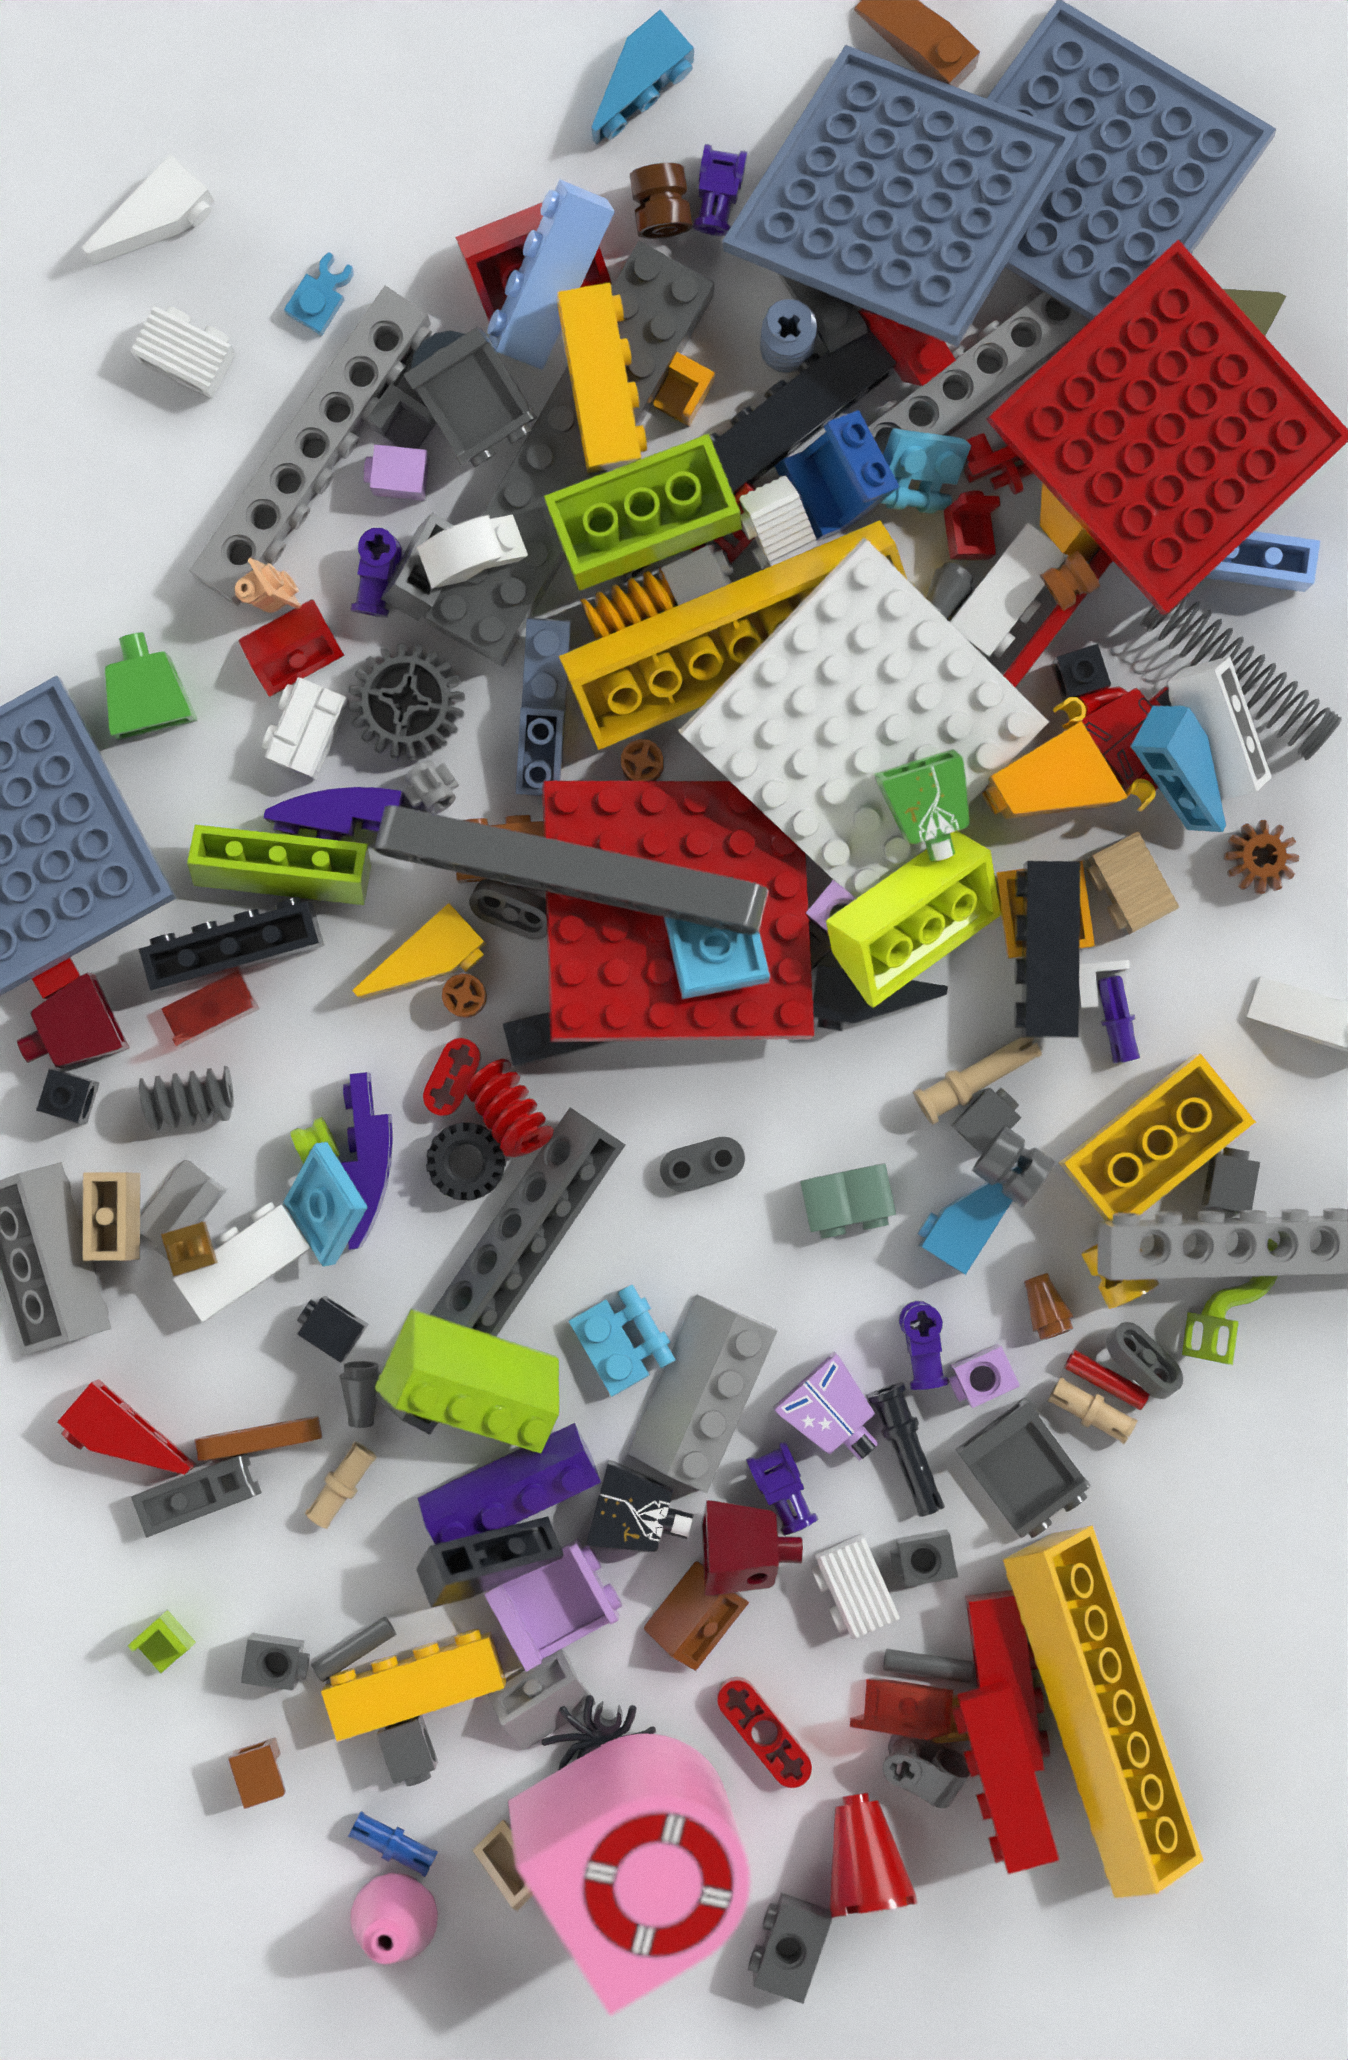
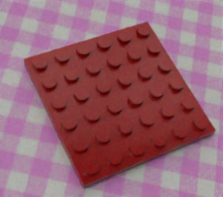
M1179 240L1174 242L985 419L1162 615L1171 611L1348 442V429Z
M731 781L543 782L544 838L749 881L768 889L759 933L770 975L769 983L682 999L663 916L546 891L551 1042L812 1039L814 1037L809 916L806 914L808 911L806 853Z

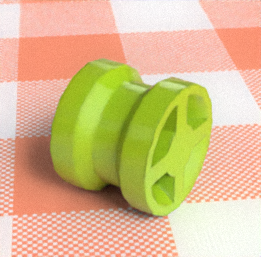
M323 1117L315 1119L312 1126L304 1130L296 1128L290 1131L292 1141L303 1164L316 1143L328 1142L336 1157L340 1156L336 1141Z

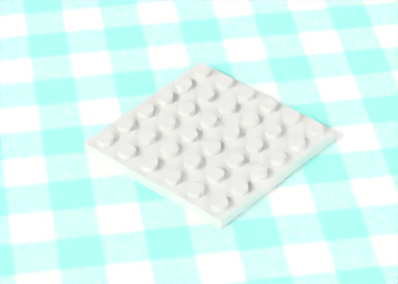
M863 538L694 714L679 732L836 883L857 899L926 849L925 841L909 844L903 838L875 780L874 773L954 749L963 756L969 805L990 783L988 778L1005 768L1049 721L868 540Z

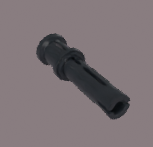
M900 1382L874 1391L868 1395L870 1403L876 1405L884 1426L881 1430L882 1436L887 1441H891L912 1493L918 1515L923 1517L945 1508V1505L938 1492L916 1433L919 1429L918 1419L910 1413L903 1394L906 1388L904 1383Z

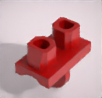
M985 433L966 440L971 444L966 458L967 466L964 471L969 484L1002 470L1003 473L990 478V483L994 490L1008 485L1014 495L1024 491L1021 479L1033 474V472L1025 463L1017 467L1015 466V463L1022 460L1006 442L1007 447L993 452Z

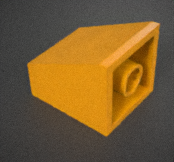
M1082 721L988 778L990 783L986 786V790L982 792V796L993 814L996 815L1001 812L1005 819L1109 807L1127 797Z

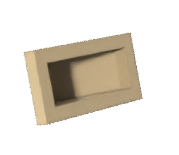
M502 1820L472 1851L512 1909L518 1911L533 1896V1893L516 1868L511 1825Z

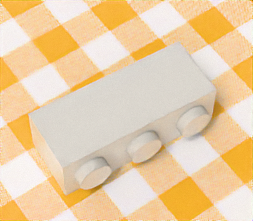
M1027 523L950 623L987 660L992 654L1000 658L1015 639L1009 633L1018 620L1027 624L1042 604L1036 599L1045 587L1040 575L1050 568L1060 570L1068 555L1063 554L1052 540L1030 523Z
M1231 657L1183 668L1168 681L1169 699L1172 706L1189 707L1208 736L1221 800L1257 792L1272 777Z
M270 1202L250 1216L254 1224L242 1232H239L234 1227L214 1241L218 1246L214 1250L217 1264L180 1274L173 1279L202 1322L211 1319L311 1250L310 1245L285 1204L275 1208L273 1203Z

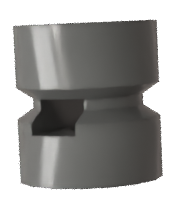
M1004 1125L978 1158L972 1168V1172L990 1185L1000 1183L1002 1185V1193L1020 1207H1024L1043 1184L1054 1167L1055 1161L1036 1147L1027 1150L1025 1148V1139ZM1015 1163L1022 1169L1019 1174L1011 1170Z

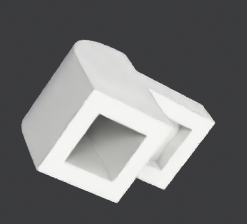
M486 515L468 520L434 535L417 547L432 588L464 582L486 568L519 562L528 556L513 515L493 519Z

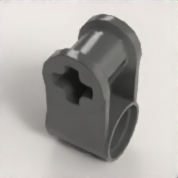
M901 1729L890 1737L888 1743L889 1755L885 1758L882 1768L883 1775L887 1781L924 1799L932 1806L937 1808L949 1807L970 1775L965 1757L957 1751L947 1749L927 1739L917 1731L910 1729ZM913 1743V1751L909 1752L910 1744ZM902 1764L900 1774H897V1766Z

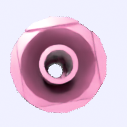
M389 1873L375 1877L361 1889L351 1909V1928L355 1939L373 1961L381 1964L402 1962L419 1955L430 1944L437 1928L438 1911L434 1896L417 1879L407 1874Z

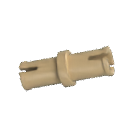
M1062 1377L1057 1381V1385L1054 1386L1047 1400L1080 1418V1424L1088 1428L1092 1425L1119 1440L1122 1444L1126 1443L1137 1423V1419L1131 1418L1104 1403L1103 1396L1099 1394L1092 1396L1065 1381Z
M354 1441L351 1449L335 1472L330 1471L324 1479L326 1485L305 1512L312 1522L324 1529H328L331 1521L347 1498L352 1499L358 1491L356 1485L377 1458L374 1452L359 1442Z

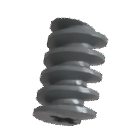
M224 1066L222 1079H217L212 1068H208L205 1081L200 1082L195 1071L189 1072L187 1084L182 1083L177 1073L172 1074L169 1087L165 1086L160 1075L155 1076L153 1089H148L143 1078H140L139 1081L142 1111L152 1131L161 1130L163 1119L169 1128L173 1129L178 1127L181 1117L187 1126L195 1125L198 1114L205 1124L212 1123L215 1111L221 1121H229L234 1106V1094L228 1066Z

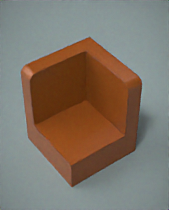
M275 1737L234 1750L228 1758L244 1809L283 1797L286 1793L276 1761L281 1753Z

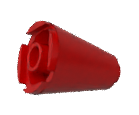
M868 1793L843 1796L844 1805L835 1807L829 1906L831 1918L918 1904L915 1890L879 1801H869Z

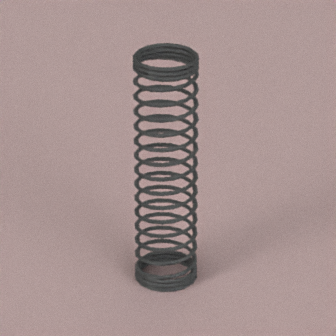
M1190 593L1165 615H1162L1153 606L1140 622V626H1143L1144 629L1147 628V631L1151 632L1179 605L1160 633L1158 641H1161L1192 611L1169 645V650L1174 649L1202 621L1180 653V658H1184L1214 629L1192 660L1191 666L1197 665L1224 637L1225 639L1209 662L1223 658L1235 647L1230 655L1231 660H1233L1244 642V637H1239L1220 654L1233 633V628H1228L1207 648L1222 625V619L1216 620L1197 638L1209 620L1211 610L1204 612L1184 632L1201 606L1200 601L1195 602L1174 622L1187 603ZM1254 645L1249 646L1232 662L1233 666H1235L1247 654L1236 671L1238 680L1258 663L1241 688L1243 695L1269 670L1270 672L1247 703L1248 710L1280 680L1273 693L1255 716V720H1259L1292 688L1281 706L1267 723L1266 729H1270L1303 696L1294 712L1277 734V738H1280L1313 706L1302 725L1288 742V747H1290L1316 720L1325 714L1319 725L1298 750V755H1301V758L1304 757L1305 760H1309L1339 726L1342 717H1338L1335 711H1330V707H1327L1312 718L1320 704L1319 698L1312 700L1300 711L1308 698V690L1302 691L1289 702L1298 687V681L1291 682L1276 696L1287 678V672H1283L1266 686L1276 670V663L1270 664L1253 680L1265 661V654L1258 656L1243 670L1255 650Z

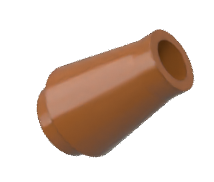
M1048 1273L1024 1281L1033 1332H1038L1041 1341L1074 1329L1070 1320L1074 1316L1051 1282Z

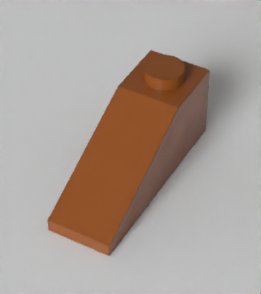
M861 0L855 6L854 11L919 73L958 87L976 69L980 51L949 21L920 1Z

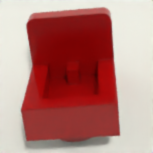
M979 490L961 493L957 500L943 510L950 560H990L996 555L990 513L1001 505L999 496H985L984 492Z

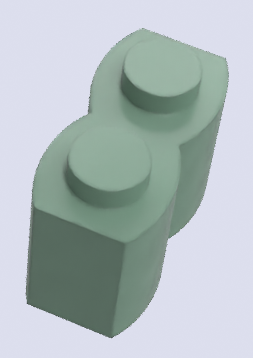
M886 1163L800 1180L810 1231H819L821 1239L846 1234L845 1225L862 1222L863 1230L889 1225L888 1217L896 1215Z

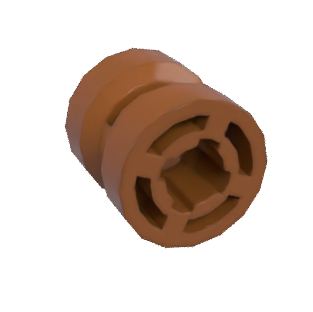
M1078 550L1065 559V564L1061 566L1060 570L1050 568L1040 575L1045 586L1063 611L1075 604L1077 594H1090L1101 587L1092 569Z

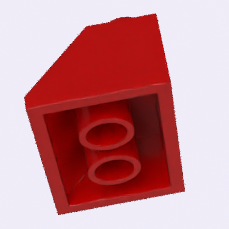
M543 202L455 237L488 322H490L495 310H501L508 296L505 294L507 281L514 270L519 271L525 258L523 247L526 238L532 230L537 231L543 215H541ZM600 247L597 249L580 288L606 283L613 285Z

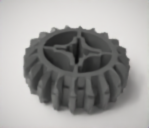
M399 643L397 645L398 657L392 658L387 647L381 648L380 651L385 660L378 665L376 660L369 656L366 662L373 671L370 674L359 669L355 672V676L365 683L364 687L357 685L349 687L350 694L361 697V701H353L348 704L349 711L363 713V715L356 717L352 724L356 729L369 726L361 736L365 743L379 737L374 747V750L379 754L384 752L388 744L392 745L390 757L394 760L399 759L402 748H406L410 761L416 760L417 753L415 747L422 746L423 752L427 757L432 756L433 750L429 745L430 741L435 739L439 746L444 748L448 743L440 733L444 729L454 735L458 732L457 726L449 722V718H464V711L462 709L452 707V703L465 701V694L463 692H451V689L461 684V679L458 675L445 679V676L452 669V664L449 661H445L436 668L435 665L439 659V653L435 650H432L426 659L423 660V647L420 644L414 646L412 656H407L405 644ZM400 669H407V673H404L403 679L397 687L377 689L378 684L387 675ZM420 671L429 674L437 681L441 689L442 703L432 701L431 698L419 693ZM411 688L413 699L415 701L418 700L421 705H410L407 708V712H404V715H402L400 712L402 710L399 703L395 704L393 699H404ZM372 701L393 709V723L395 724L393 734L377 724L373 715ZM421 715H437L436 720L426 730L415 735L406 736L407 730H410L412 721L416 717Z

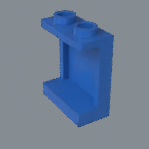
M859 410L829 421L824 425L826 432L806 449L782 459L774 466L779 477L787 476L797 490L816 541L846 530L900 488Z

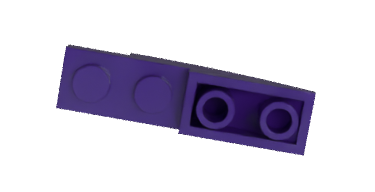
M376 787L327 789L306 793L280 802L265 809L263 818L270 823H274L273 830L277 832L299 835L300 828L317 831L315 838L341 841L342 836L353 838L356 821L362 822V830L378 833L384 807H403L405 795L400 790Z
M368 1072L349 1074L350 1083L343 1084L345 1109H353L354 1126L347 1128L348 1146L350 1153L357 1152L358 1161L342 1162L341 1165L367 1205L364 1215L348 1241L349 1250L362 1248L373 1229L387 1190L392 1163V1114L375 1115L371 1073Z

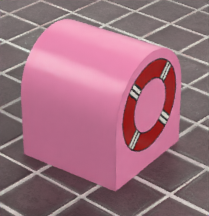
M634 1734L619 1737L604 1743L601 1747L580 1757L508 1800L516 1868L609 2015L614 2014L707 1958L727 1941L738 1926L749 1895L750 1878L747 1858L720 1776L712 1764L688 1744L657 1734Z

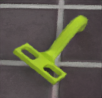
M1271 1238L1268 1239L1267 1247L1269 1252H1272L1278 1245ZM1252 1276L1249 1282L1225 1288L1214 1293L1205 1303L1200 1314L1187 1312L1182 1355L1233 1365L1239 1321L1226 1319L1227 1311L1234 1306L1248 1304L1260 1299L1272 1288L1278 1276ZM1196 1321L1203 1324L1202 1342L1199 1350H1194L1191 1346L1193 1326ZM1221 1326L1229 1329L1225 1355L1217 1353L1218 1334Z

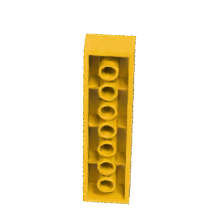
M881 520L560 655V661L598 750L702 707L863 538L868 540L907 579L897 545Z
M1093 1525L1051 1533L1003 1559L1007 1578L1012 1587L1021 1614V1621L1026 1629L1035 1656V1663L1040 1671L1049 1705L1053 1711L1062 1738L1063 1748L1067 1753L1076 1780L1077 1790L1082 1798L1091 1832L1095 1838L1104 1865L1105 1875L1109 1880L1114 1898L1158 1894L1204 1860Z

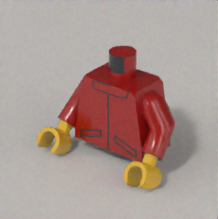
M1119 686L1109 687L1078 697H1069L1053 708L1054 713L1058 710H1064L1069 716V721L1063 725L1064 729H1069L1082 721L1122 789L1125 791L1127 797L1124 800L1130 794L1138 796L1141 806L1137 810L1139 812L1143 811L1155 798L1158 786L1131 748V745L1153 706H1172L1169 699V688H1162L1152 698L1147 700L1137 688L1127 692Z

